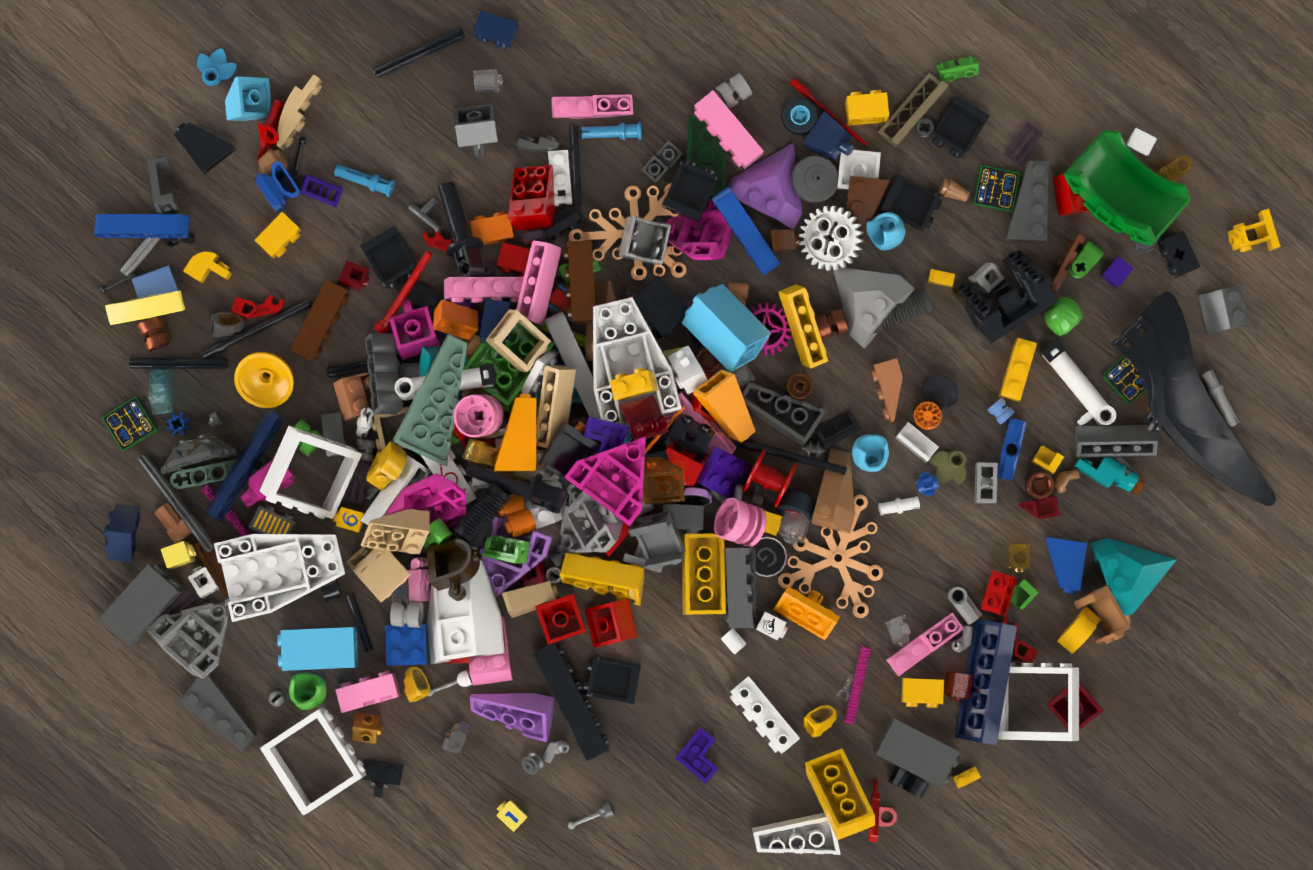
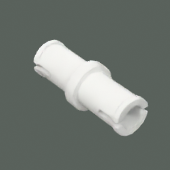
M363 408L360 417L357 419L356 435L362 438L363 434L364 438L367 437L369 429L372 427L374 413L370 408H367L366 412V409Z
M918 496L901 500L896 498L895 501L878 503L880 516L895 512L901 514L906 510L920 509Z

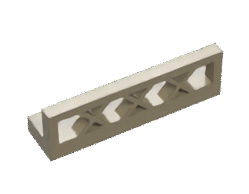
M928 73L878 131V134L896 148L949 85L943 80L940 82L931 73ZM930 79L937 87L933 92L925 93L924 85ZM914 96H923V104L920 107H912V98ZM901 111H910V119L907 122H899V113ZM888 126H897V134L893 138L884 132Z

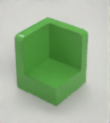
M1022 579L1015 586L1011 602L1019 610H1023L1039 592L1025 579Z

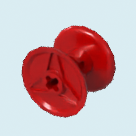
M763 447L742 492L744 493L748 490L752 481L763 485V489L769 488L779 493L774 503V507L777 508L798 464H793L788 475L776 470L777 467L775 466L771 468L761 463L766 453V449Z

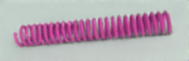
M207 484L203 488L202 493L211 502L214 497L212 495L216 491L212 492L214 488L212 486L207 488L210 485ZM231 509L225 515V519L229 521L233 528H236V531L242 537L249 535L252 532H248L250 528L248 526L244 527L246 524L240 527L243 521L239 523L241 519L239 517L235 518L237 516L235 512L230 514L233 511Z
M861 645L862 648H860L861 651L858 655V660L860 661L857 662L859 664H856L858 666L856 669L858 670H855L857 673L854 674L856 676H854L853 686H851L854 689H851L853 692H850L852 695H850L851 698H849L850 701H848L849 704L847 705L846 712L849 714H845L848 717H844L847 719L844 722L852 725L856 722L853 719H856L854 716H857L855 713H858L856 710H858L857 707H859L858 704L861 697L858 694H862L859 691H863L860 688H863L861 685H864L862 682H864L863 679H865L864 676L867 672V667L865 666H868L866 663H869L867 660H869L868 657L871 654L869 652L871 649Z

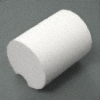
M734 628L721 638L734 655L747 644Z

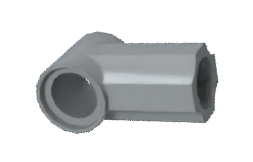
M952 587L948 591V600L954 605L968 625L982 616V613L967 595L965 589ZM956 590L962 592V599L960 601H955L952 598V594Z

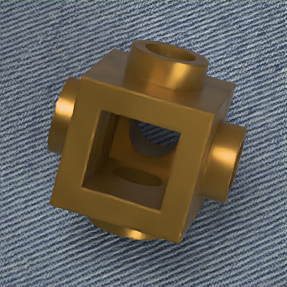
M356 713L353 723L352 741L376 744L377 737L382 735L383 724H379L380 715Z

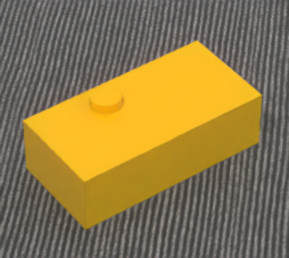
M682 534L681 540L686 549L682 561L683 615L726 614L724 539L716 534Z
M843 748L805 762L807 777L837 840L875 826V814Z

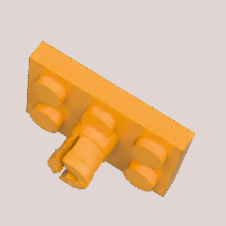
M787 587L773 609L823 640L827 638L840 618L832 610L820 605L823 601V595L820 596L821 593L815 590H810L806 597L800 594L798 590Z

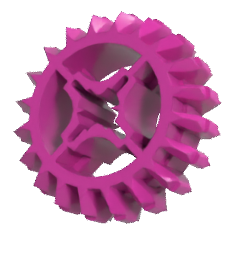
M768 302L765 303V308L763 309L761 303H758L757 311L753 306L750 307L755 317L764 314L762 324L765 325L767 320V325L772 329L770 335L782 333L781 338L771 345H768V337L761 349L764 350L763 356H767V350H770L772 356L775 355L774 348L781 352L780 344L787 347L788 344L784 339L791 340L792 338L786 334L787 332L791 333V329L787 328L789 324L788 321L785 322L786 314L781 315L784 309L781 307L778 312L775 311L776 304H773L772 309H769ZM770 314L779 319L782 327L771 324Z

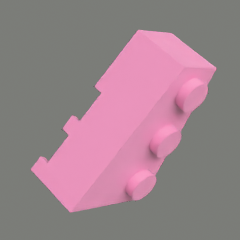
M390 671L378 673V678L371 679L370 676L360 678L357 684L352 685L351 681L339 684L340 688L335 690L341 713L401 696L395 673L390 674Z

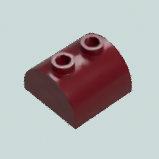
M1079 681V730H1081L1100 715L1104 709ZM1067 685L1047 703V706L1068 730Z

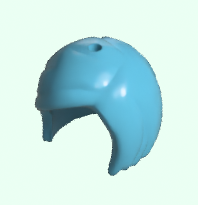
M891 212L882 213L872 221H867L866 224L867 235L873 244L883 251L898 246L903 241L906 233L902 219L897 214Z
M868 434L856 439L852 448V457L857 467L864 471L876 472L886 465L889 449L888 442L883 436Z

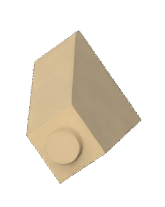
M550 581L502 593L508 613L512 618L535 611V606L556 600V597H559L556 585L552 586Z

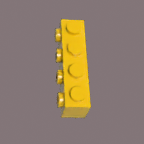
M795 284L779 291L778 293L801 364L808 368H814L828 362L826 348L822 343L820 331L815 321V314L810 305L809 295L805 287Z

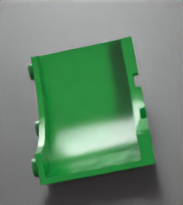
M1103 130L1064 173L1074 194L1079 193L1085 201L1083 205L1097 219L1119 234L1124 232L1130 235L1131 240L1152 246L1191 201L1186 185L1172 182L1150 170L1131 152L1119 131Z

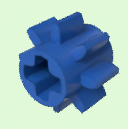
M182 412L179 416L172 413L173 418L171 420L166 419L170 425L166 430H174L173 436H177L178 432L185 436L184 431L191 429V427L187 426L190 418L184 419V413ZM180 420L183 426L177 428L174 423Z
M929 471L919 474L920 478L915 480L918 493H924L925 497L934 495V490L939 489L935 474L930 475Z

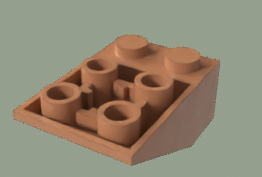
M369 372L342 378L333 383L344 421L360 417L363 408L366 409L365 412L367 408L372 409Z

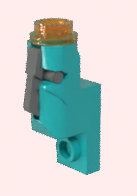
M1103 457L1096 469L1093 468L1094 464L1085 458L1083 461L1078 459L1073 466L1105 488H1109L1112 482H1114L1115 486L1126 490L1130 494L1134 493L1137 495L1145 484L1139 473L1121 457L1115 459Z

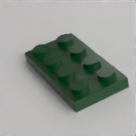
M689 115L687 160L697 164V168L701 170L707 168L715 172L718 180L711 196H716L725 189L727 152L720 146L719 142L721 140L717 136L713 137L706 127L708 125L704 120L701 122L696 116Z

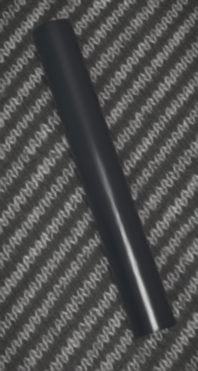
M354 594L346 595L365 652L371 651L373 647Z

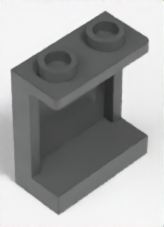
M156 156L147 160L153 204L159 214H181L180 207L173 194L165 193L163 178L174 175V170L168 158Z
M669 511L636 518L630 525L628 530L630 536H636L646 558L645 569H658L665 565H676L683 561L686 549Z

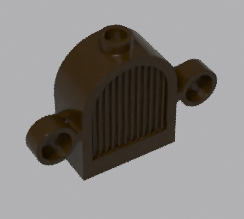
M450 530L452 536L439 545L436 544L426 548L429 583L438 591L449 588V596L455 601H461L466 596V589L461 584L468 582L476 575L482 555L479 549H473L467 542L461 540L454 530Z

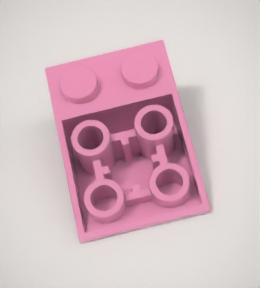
M504 616L501 617L505 653L470 657L469 669L473 686L513 680Z

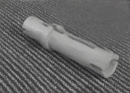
M1213 369L1201 374L1209 389V395H1212L1228 427L1230 428L1240 423L1223 391L1224 387L1222 384L1220 385Z

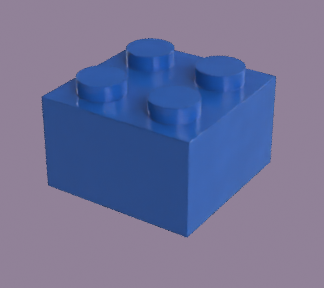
M422 624L420 628L408 627V625H404V627L385 625L386 666L428 664L427 624Z

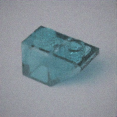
M169 369L149 371L148 398L153 415L173 412V394Z

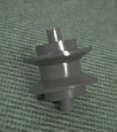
M810 439L809 443H806V447L802 446L801 450H805L807 457L812 455L816 459H818V456L821 457V453L826 451V449H822L820 440L817 444H813Z
M531 752L522 759L521 765L525 772L535 775L543 768L544 762L540 755Z

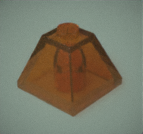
M662 457L645 458L643 481L645 505L685 501L683 469Z

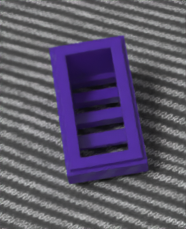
M308 174L304 176L299 189L301 195L333 207H337L343 192V188ZM309 181L313 182L310 191H306ZM317 184H318V185H320V188H319L318 193H317V195H316V194H314V191H315V188H316V186H317ZM326 187L328 188V190L326 192L325 198H323L321 196L324 188ZM332 190H335L336 192L334 194L333 200L331 201L329 200L330 194Z

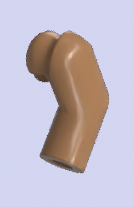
M1078 469L1059 473L1054 482L1055 490L1058 493L1066 491L1069 480L1080 478Z

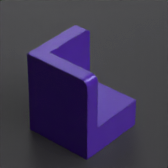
M1118 256L1101 277L1116 289L1132 272L1133 268Z

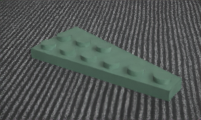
M449 333L393 438V442L446 467L455 422L454 409L458 404V393L461 386V375L467 350V342Z

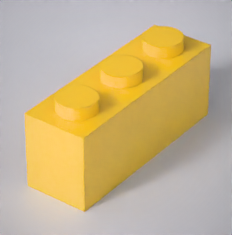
M1021 338L1015 339L999 397L1015 402L1021 400L1037 343Z

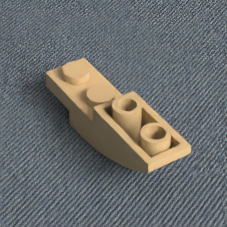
M314 74L303 90L297 86L294 87L284 105L278 125L279 141L277 142V146L282 151L285 147L289 148L294 140L292 137L296 131L300 132L303 129L305 117L300 112H304L309 107L310 98L313 94L316 96L322 88L320 85L322 81Z

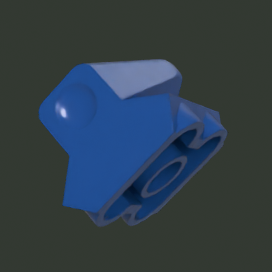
M280 161L272 164V177L259 173L258 177L254 178L277 214L281 211H286L287 198H295L300 194L297 184Z

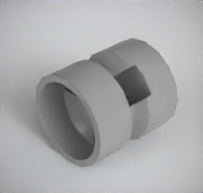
M740 73L731 77L729 83L723 82L715 88L728 109L737 105L739 99L745 100L752 95L750 87Z
M393 600L390 613L391 626L404 627L407 624L408 627L420 628L423 622V603L410 601L407 604L406 601Z

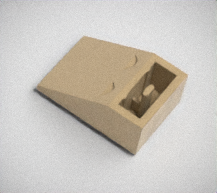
M407 509L370 520L361 546L420 554L430 531L429 512Z
M362 547L346 562L381 603L390 597L392 592L405 583L410 576V573L392 551Z

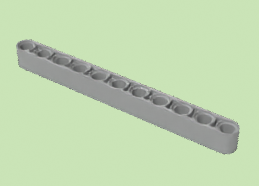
M563 311L544 319L566 367L576 369L574 385L588 415L601 419L593 390V375ZM644 485L642 511L638 516L654 509Z

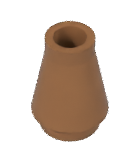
M945 178L939 188V193L942 194V197L966 202L970 191L964 189L952 179L948 180Z

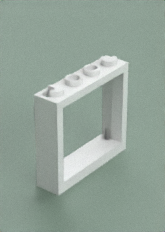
M288 426L260 492L271 503L276 504L279 501L287 508L292 509L294 506L305 514H309L310 511L318 518L324 519L328 517L333 519L362 453L348 445ZM299 441L345 456L323 507L277 493Z
M1011 663L1009 673L1068 674V732L1008 731V676L998 739L1079 741V668H1072L1071 663H1060V667H1053V663H1041V667H1034V663H1022V667H1015V663Z
M324 707L318 709L260 748L303 816L367 775L365 773L366 770L362 766L364 764L357 760L353 747L346 743L343 738V731L340 727L335 726L332 721V714H329ZM317 718L354 776L311 803L275 748V745Z

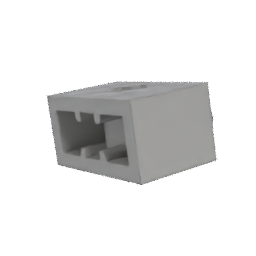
M975 463L974 503H997L998 463Z

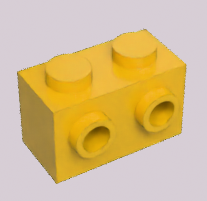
M281 212L255 241L273 259L276 256L279 258L287 250L285 247L290 242L294 243L300 237L299 233L302 230Z
M645 367L634 370L632 375L627 376L626 373L615 375V379L610 381L614 400L617 401L658 390L654 372L646 370Z
M902 678L901 702L906 703L907 707H918V703H926V707L938 708V704H943L944 680Z

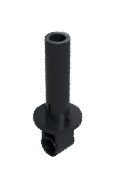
M443 183L438 187V191L454 243L447 247L446 253L450 257H455L458 273L461 277H482L485 272V266L479 250L483 247V240L478 237H471L455 183Z
M472 459L467 468V476L488 484L493 483L503 490L524 497V508L530 510L533 505H537L558 514L568 497V493L565 490L544 483L543 475L537 473L533 480L530 481L507 471H494V466L476 459Z

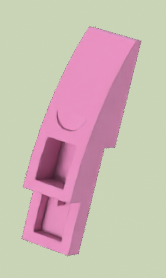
M632 95L551 98L552 118L587 119L633 115Z
M951 613L901 648L897 653L888 658L887 662L897 676H900L964 628L955 615Z

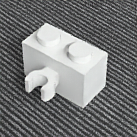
M689 346L667 356L673 376L677 375L675 381L680 389L684 388L687 395L707 381L704 371Z

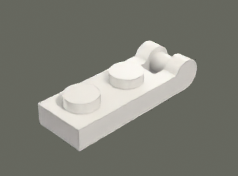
M568 150L548 151L549 165L553 166L555 206L565 203L573 205ZM558 191H565L566 196H558Z

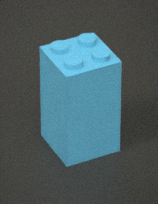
M723 284L717 287L712 286L703 294H697L693 299V305L685 312L686 316L682 324L729 372L754 360L771 332Z
M357 627L281 630V634L277 635L278 647L281 646V655H278V665L282 667V671L359 667Z

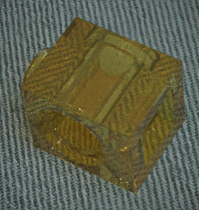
M1008 544V568H1013V572H1025V568H1030V544ZM1017 552L1022 553L1024 556V561L1021 564L1016 563L1014 560V555Z

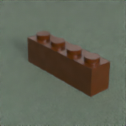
M591 240L567 242V248H564V260L568 259V267H565V279H569L570 287H566L567 299H571V307H567L568 319L572 318V324L593 323V307L596 306L592 242Z
M325 280L290 349L291 352L313 363L315 359L319 360L323 352L321 347L324 341L328 342L332 332L330 329L332 325H336L340 319L341 314L339 311L341 307H345L350 299L348 290Z

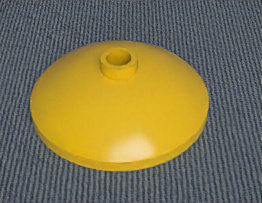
M267 352L252 353L243 358L235 370L234 382L237 391L243 399L254 406L261 408L279 406L292 393L294 387L293 373L288 364L274 354Z

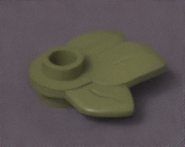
M952 450L950 453L940 451L929 460V463L938 467L936 470L938 483H946L953 479L957 485H960L966 478L967 472L964 466L967 458L961 450ZM954 456H958L960 458L959 463L953 462Z

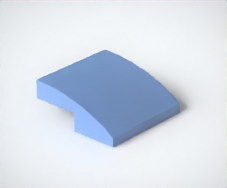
M169 265L132 278L138 298L179 291Z

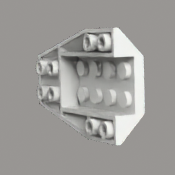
M632 297L593 307V390L601 419L624 424L626 421L620 408L621 404L654 395L662 415L682 409L672 370ZM644 367L646 370L654 372L658 387L657 391L622 401L614 400L610 381L615 379V375L626 373L627 376L632 375L634 370Z
M251 534L214 543L217 560L222 565L230 599L228 607L232 622L272 613L345 574L336 535Z
M482 560L476 575L468 582L461 584L466 589V596L461 601H455L449 596V588L438 591L431 585L427 618L431 664L450 662L452 659L478 655L489 656L505 653L501 612Z

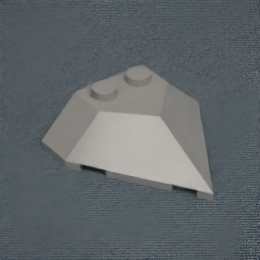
M839 267L838 270L833 269L849 334L863 348H866L878 334L875 332L877 327L898 303H903L915 288L901 275Z
M570 484L567 491L570 495L569 501L564 507L559 534L562 536L561 544L557 545L556 552H607L618 541L623 521L583 490Z
M230 599L217 604L210 603L181 610V613L173 615H161L147 631L162 649L188 672L204 679L219 664L230 614L228 607Z

